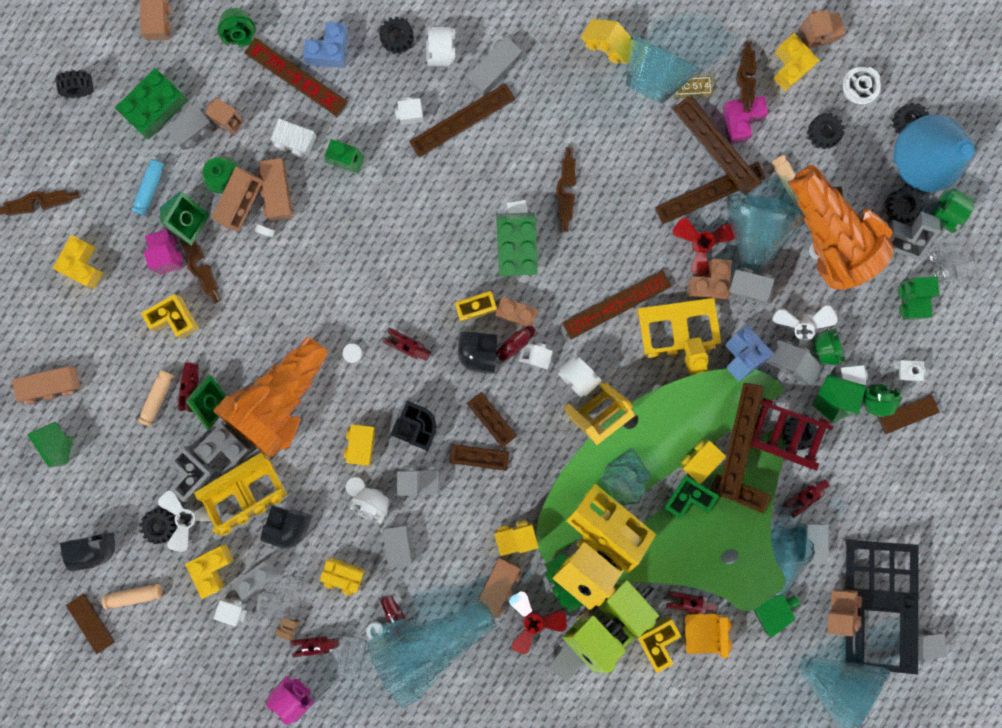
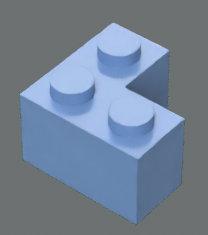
M326 22L324 40L305 39L303 58L307 65L345 68L348 35L345 23Z
M747 325L735 333L725 345L736 357L726 368L740 382L760 368L774 353Z

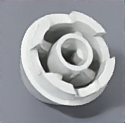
M871 67L853 68L845 75L843 80V94L849 102L854 104L872 102L879 95L881 89L880 75Z
M363 488L352 499L353 503L350 509H357L359 511L357 515L369 521H372L373 518L378 519V523H382L384 517H387L389 499L380 490Z

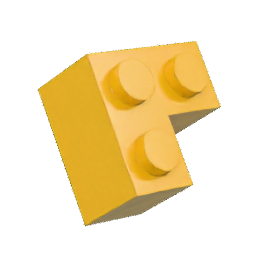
M591 18L580 37L586 43L585 46L589 50L605 52L608 55V59L614 64H627L637 47V43L618 21Z
M795 33L780 44L774 52L783 61L785 66L773 79L786 92L820 61Z
M70 235L52 268L93 289L96 288L104 273L87 264L96 247L73 235Z
M176 294L140 313L149 330L158 332L170 325L175 336L184 339L200 330L184 300Z
M527 519L515 522L516 526L513 527L508 525L497 527L498 531H495L494 535L500 556L518 551L523 553L539 548L532 522H527Z
M226 544L185 564L201 599L225 588L217 570L234 561Z
M669 615L656 621V624L650 630H646L640 637H637L656 674L674 664L664 646L681 637Z

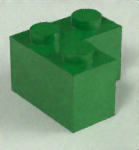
M938 276L914 277L900 282L898 295L901 297L899 313L902 316V320L932 318L931 298L939 296Z
M685 475L664 509L681 520L691 504L709 514L719 496Z
M564 553L544 564L547 569L545 575L549 583L553 582L554 587H552V590L561 606H566L571 613L584 605L552 579L567 559Z

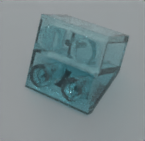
M630 448L607 464L601 479L620 505L640 503L650 474L635 450Z

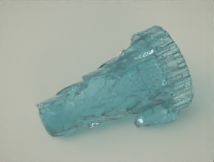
M482 600L466 606L455 614L452 611L442 618L431 620L422 626L414 627L416 624L414 617L381 625L379 634L368 643V650L379 677L398 705L406 708L421 699L423 692L433 685L443 670L448 668L467 648L479 642L483 638L482 635L497 627L490 609Z

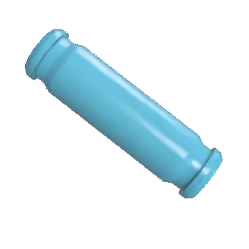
M153 159L149 161L150 164L145 171L134 200V206L131 208L133 212L144 216L147 215L146 211L150 207L162 175V169L165 167L163 163Z

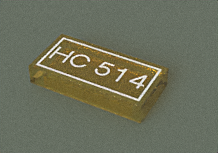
M712 77L673 78L674 98L712 96Z

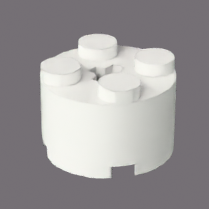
M427 26V66L450 67V65L454 64L455 47H453L455 28Z
M576 354L558 369L560 371L558 375L567 384L571 382L573 384L571 388L580 397H586L602 381Z

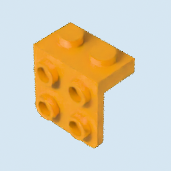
M706 613L705 615L686 614V652L689 654L717 653L721 658H729V652L732 651V642L728 632H731V621L723 613Z

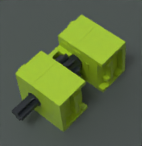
M627 580L616 582L613 586L615 589L614 593L599 606L609 619L602 625L594 615L589 620L581 616L562 638L594 673L612 672L617 666L616 662L626 652L625 648L628 644L632 643L636 637H640L646 630H650L656 624L655 620L659 615L648 604L657 594L655 588L649 585L639 594Z

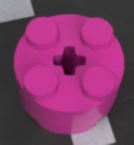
M285 676L268 695V702L266 703L267 708L280 716L281 721L286 725L296 723L314 704V698L311 700L309 697L311 694L310 690L300 680L296 678L290 680L291 676Z

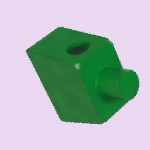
M331 139L324 162L359 174L365 156L356 147Z
M778 592L754 609L765 634L772 638L795 621L792 609L800 606V602L795 595L785 599L784 595Z

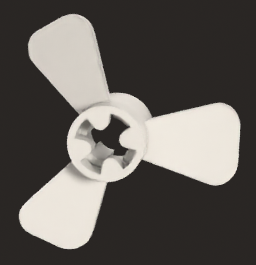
M828 304L824 305L814 316L802 314L798 318L787 310L780 308L774 314L773 321L778 324L794 327L795 335L800 339L798 348L800 345L810 350V354L814 355L812 346H815L812 337L815 334V329L835 325L837 323V315L832 306Z
M172 491L165 492L158 500L159 506L176 515L175 523L178 528L167 544L168 548L179 552L186 551L188 549L189 528L196 521H211L205 507L203 506L196 511L189 508L183 509L177 496ZM217 504V505H216V510H217V512H218V514H219V516H220V515H221V514H220V509H219V505ZM188 513L193 518L187 524H184V519H181V516Z

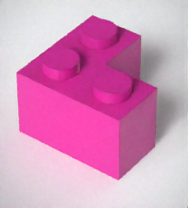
M765 96L755 97L753 104H751L750 113H747V110L745 113L743 112V103H740L739 100L727 101L725 103L723 114L727 138L731 144L747 142L752 136L750 122L762 121L768 115Z
M165 229L145 235L148 250L143 252L149 270L162 275L183 268L181 264L184 262L183 256L177 250L178 239L174 233Z

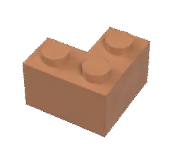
M827 10L810 12L798 28L802 42L809 49L841 40L846 34L840 13L832 14V12Z
M711 259L708 262L709 272L707 277L692 276L688 279L687 298H715L718 301L729 299L732 260Z
M836 588L831 591V611L828 613L829 634L853 636L861 628V616H858V608H861L862 597L858 596V591Z

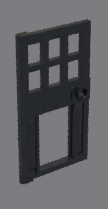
M846 539V589L858 591V596L862 597L861 608H858V616H861V628L853 636H846L845 668L918 675L919 544ZM855 549L869 550V567L855 566ZM875 550L889 551V568L874 566ZM895 551L910 552V569L895 568ZM855 571L869 572V589L854 587ZM874 573L889 574V591L874 589ZM895 574L910 575V592L895 591ZM865 610L900 613V666L864 662Z

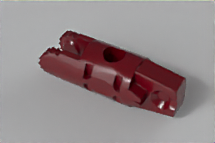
M527 326L520 332L516 331L496 352L499 360L503 362L515 356L535 335V327Z
M388 328V334L399 339V341L396 342L386 337L382 341L384 344L414 359L420 358L425 361L429 359L431 351L424 348V344L393 328Z
M185 362L178 398L179 411L187 410L188 412H193L186 403V400L198 387L199 364Z
M826 479L818 485L812 482L803 491L785 502L783 506L785 509L789 508L795 501L800 504L801 507L791 514L794 519L813 503L825 496L822 491L828 488L830 484ZM806 494L810 495V500L806 498Z
M668 590L670 597H680L681 602L680 605L672 602L666 603V608L704 615L706 610L713 612L717 610V603L707 602V597ZM691 600L694 602L693 606L690 605Z
M392 596L382 597L380 603L394 634L402 644L412 640L413 635L409 623L400 606L397 605Z
M327 636L290 641L291 646L302 645V651L298 650L292 653L293 658L330 653L329 649H335L340 646L338 638L328 639Z

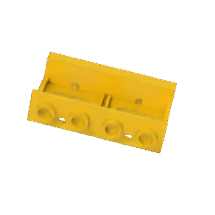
M715 298L638 308L636 310L644 350L642 354L648 355V358L659 357V353L667 352V355L678 354V350H684L685 340L690 339L687 318L693 316L707 315L709 317L712 340L703 342L705 350L716 349V345L721 344ZM669 320L672 326L674 345L672 347L654 349L651 345L649 324L651 322Z
M600 382L599 386L603 391L579 410H575L569 403L563 407L571 420L596 445L635 416L631 410L633 408L631 402L613 387L611 388L607 382ZM610 399L613 402L596 417L591 418L588 415L605 400ZM619 410L626 412L605 430L601 427L602 423Z
M262 452L194 492L197 500L203 503L214 526V529H212L213 533L220 536L227 535L232 532L234 527L247 523L250 520L249 518L254 515L264 513L267 507L282 502L283 498L288 495L270 459ZM268 475L276 491L256 502L249 486L261 477ZM235 495L242 512L223 523L216 510V505L226 498Z
M594 484L566 521L629 573L640 563L656 534L597 484ZM591 502L603 512L609 510L612 513L608 521L604 520L590 508ZM624 525H627L643 539L639 547L622 535L621 530Z

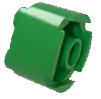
M955 188L949 192L945 190L939 197L940 202L937 208L933 207L929 215L940 218V227L950 233H955L957 231L955 227L958 224L963 226L974 210L972 203H976V200Z

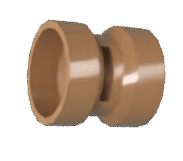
M283 614L280 619L281 624L276 628L275 635L284 640L292 641L295 636L294 631L298 628L300 620Z

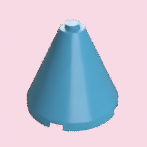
M936 114L926 115L911 121L900 132L894 146L893 160L894 164H897L900 173L898 174L906 185L922 192H937L947 189L960 179L974 155L975 146L961 125L952 118Z

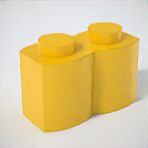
M701 338L685 340V364L689 376L709 371L707 367L708 355Z

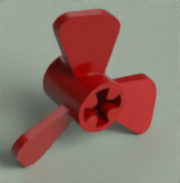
M687 218L680 219L672 230L675 237L692 242V249L696 252V255L691 265V272L699 276H706L709 272L706 252L716 243L730 242L735 238L733 230L727 224L721 225L713 233L706 231L698 233ZM705 239L704 245L707 247L704 249L700 244L698 245L697 241Z
M519 591L510 597V604L524 616L523 623L525 628L512 642V649L520 654H527L530 651L533 634L539 633L542 628L559 632L566 630L567 621L564 611L558 610L541 616L538 611L531 609L525 592ZM531 617L534 621L537 619L539 620V623H537V625H535L534 627H530L529 625V619Z

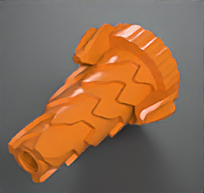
M813 164L806 166L805 169L795 175L793 180L788 181L789 186L799 200L797 202L798 206L805 216L803 219L811 231L814 250L819 255L816 264L817 270L828 287L836 290L856 287L871 280L886 268V265L889 264L890 259L893 257L894 246L890 241L893 233L892 229L883 219L870 211L869 208L864 209L862 217H860L848 202L842 198L837 188L833 189L822 172Z
M307 336L277 366L274 364L264 376L258 377L252 385L234 393L230 397L226 395L213 411L266 456H274L279 449H288L301 421L298 416L292 417L290 414L300 404V398L313 384L312 380L324 364L328 351L318 342Z

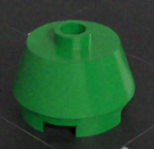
M239 8L225 10L220 16L217 33L225 45L233 44L239 47L250 44L256 31L255 23L244 10Z
M223 156L208 160L202 170V180L206 188L211 192L223 194L235 167H238L237 164L230 158Z
M827 328L814 337L816 346H812L813 352L816 357L820 358L821 364L838 365V363L846 361L844 356L840 357L844 353L839 336H834L837 333L836 328L830 330Z
M872 384L870 389L865 387L863 403L866 412L878 417L895 414L902 400L899 388H895L894 391L890 390L888 385Z

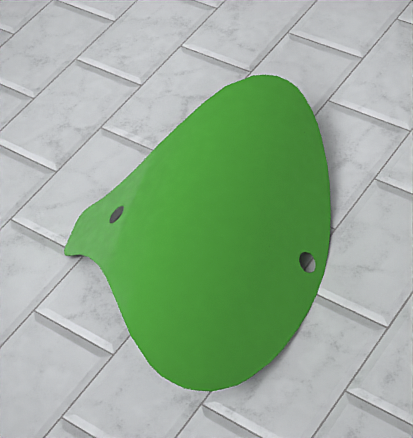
M718 369L676 380L631 402L633 405L631 410L639 418L638 424L632 429H627L622 425L598 445L589 438L576 452L554 483L543 505L537 525L536 540L542 558L548 562L583 536L566 520L576 510L584 499V495L594 484H597L620 505L626 506L682 465L681 460L687 454L691 455L695 451L694 447L699 441L706 439L714 443L733 429L743 383L764 386L762 398L774 400L785 392L782 385L769 374L758 370L738 382L728 369ZM619 410L601 427L605 430L626 412ZM774 429L761 437L759 441L767 444V441L771 439ZM781 432L777 444H779V449L785 451L787 446L785 443L787 441L786 439L783 440L784 434ZM750 447L742 484L772 496L764 514L720 496L709 514L691 504L682 520L662 508L643 522L656 536L640 563L629 573L624 570L617 582L627 580L628 582L663 583L702 589L725 598L742 611L754 610L776 595L785 585V576L776 562L772 547L771 519L783 458ZM627 454L628 458L619 463L618 459ZM631 460L633 464L624 470L622 466ZM725 464L712 472L700 485L710 490L717 474H723ZM635 467L637 471L628 477L626 473ZM640 474L641 478L632 483L631 479ZM591 502L590 508L601 516L604 512ZM729 549L736 550L738 558L734 563L725 564L722 562L721 556L725 551Z

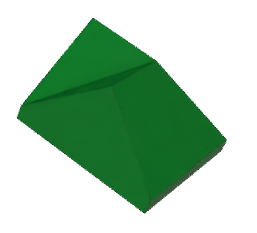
M179 191L160 207V222L185 243L192 246L209 214L182 191Z
M208 375L189 396L186 403L204 427L210 430L220 418L213 410L226 395L214 378Z
M827 375L812 405L832 423L845 417L859 414L865 385Z
M56 421L27 434L48 467L65 466L68 464L73 437L65 436Z

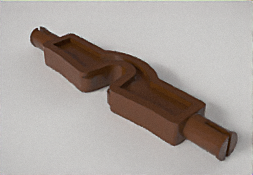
M749 40L744 42V49L740 55V66L736 74V82L740 87L739 102L743 103L744 113L746 110L747 113L751 112V104H753L755 99L757 82L755 78L748 77L755 75L757 70L756 52L752 50V41Z
M569 147L565 148L566 152L565 158L562 160L561 178L556 186V196L559 200V220H561L560 232H564V226L565 232H569V221L572 220L575 195L564 191V187H574L576 184V160L573 159V147H570V154Z
M65 190L51 193L31 192L22 199L4 202V206L0 207V215L14 216L34 213V202L36 200L39 201L43 210L69 204V200L80 198V195H78L79 191L69 193Z
M179 239L187 255L186 262L190 272L198 277L204 292L210 294L214 304L222 301L217 292L219 287L209 265L197 267L196 265L198 261L205 257L196 240L192 246H189L182 239Z

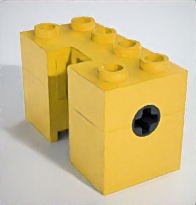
M606 510L601 517L608 521L612 513ZM624 525L621 530L622 535L639 547L643 539L627 525ZM582 536L576 545L579 549L565 560L552 579L591 610L595 605L599 607L606 598L608 599L614 593L615 589L613 586L624 569L586 537Z

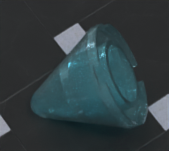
M739 194L730 195L727 197L726 208L742 268L753 270L752 274H760L802 223L805 216L799 206L798 210L792 208L793 203L786 200L748 194L747 198L739 199Z
M810 657L809 660L805 658L800 666L802 676L838 728H854V726L860 728L884 687V683L880 681L883 677L888 680L891 674L890 670L881 666Z

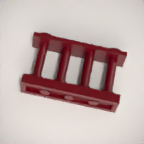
M763 397L760 403L762 406L756 420L751 447L818 471L820 464L816 462L817 458L815 457L826 429L833 431L834 426L830 425L831 421L819 418L817 421L773 405L774 401ZM770 408L779 411L780 415L770 441L768 440L767 444L759 441V434ZM790 415L798 418L799 421L789 448H786L784 451L778 448L779 444L777 443L787 416ZM809 422L818 425V429L808 455H805V458L797 455L798 451L796 450L806 423Z

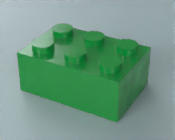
M154 68L115 109L149 140L188 99L160 71Z
M535 212L496 214L499 276L538 274Z

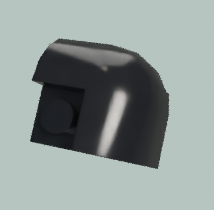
M459 332L458 358L462 366L468 371L475 373L495 374L497 334Z
M405 400L397 414V419L390 435L428 451L436 433L435 417L425 407Z
M271 505L266 524L263 525L261 532V542L280 548H291L298 545L306 536L313 515Z
M114 532L61 542V554L65 567L69 571L74 572L95 568L107 563L115 552Z

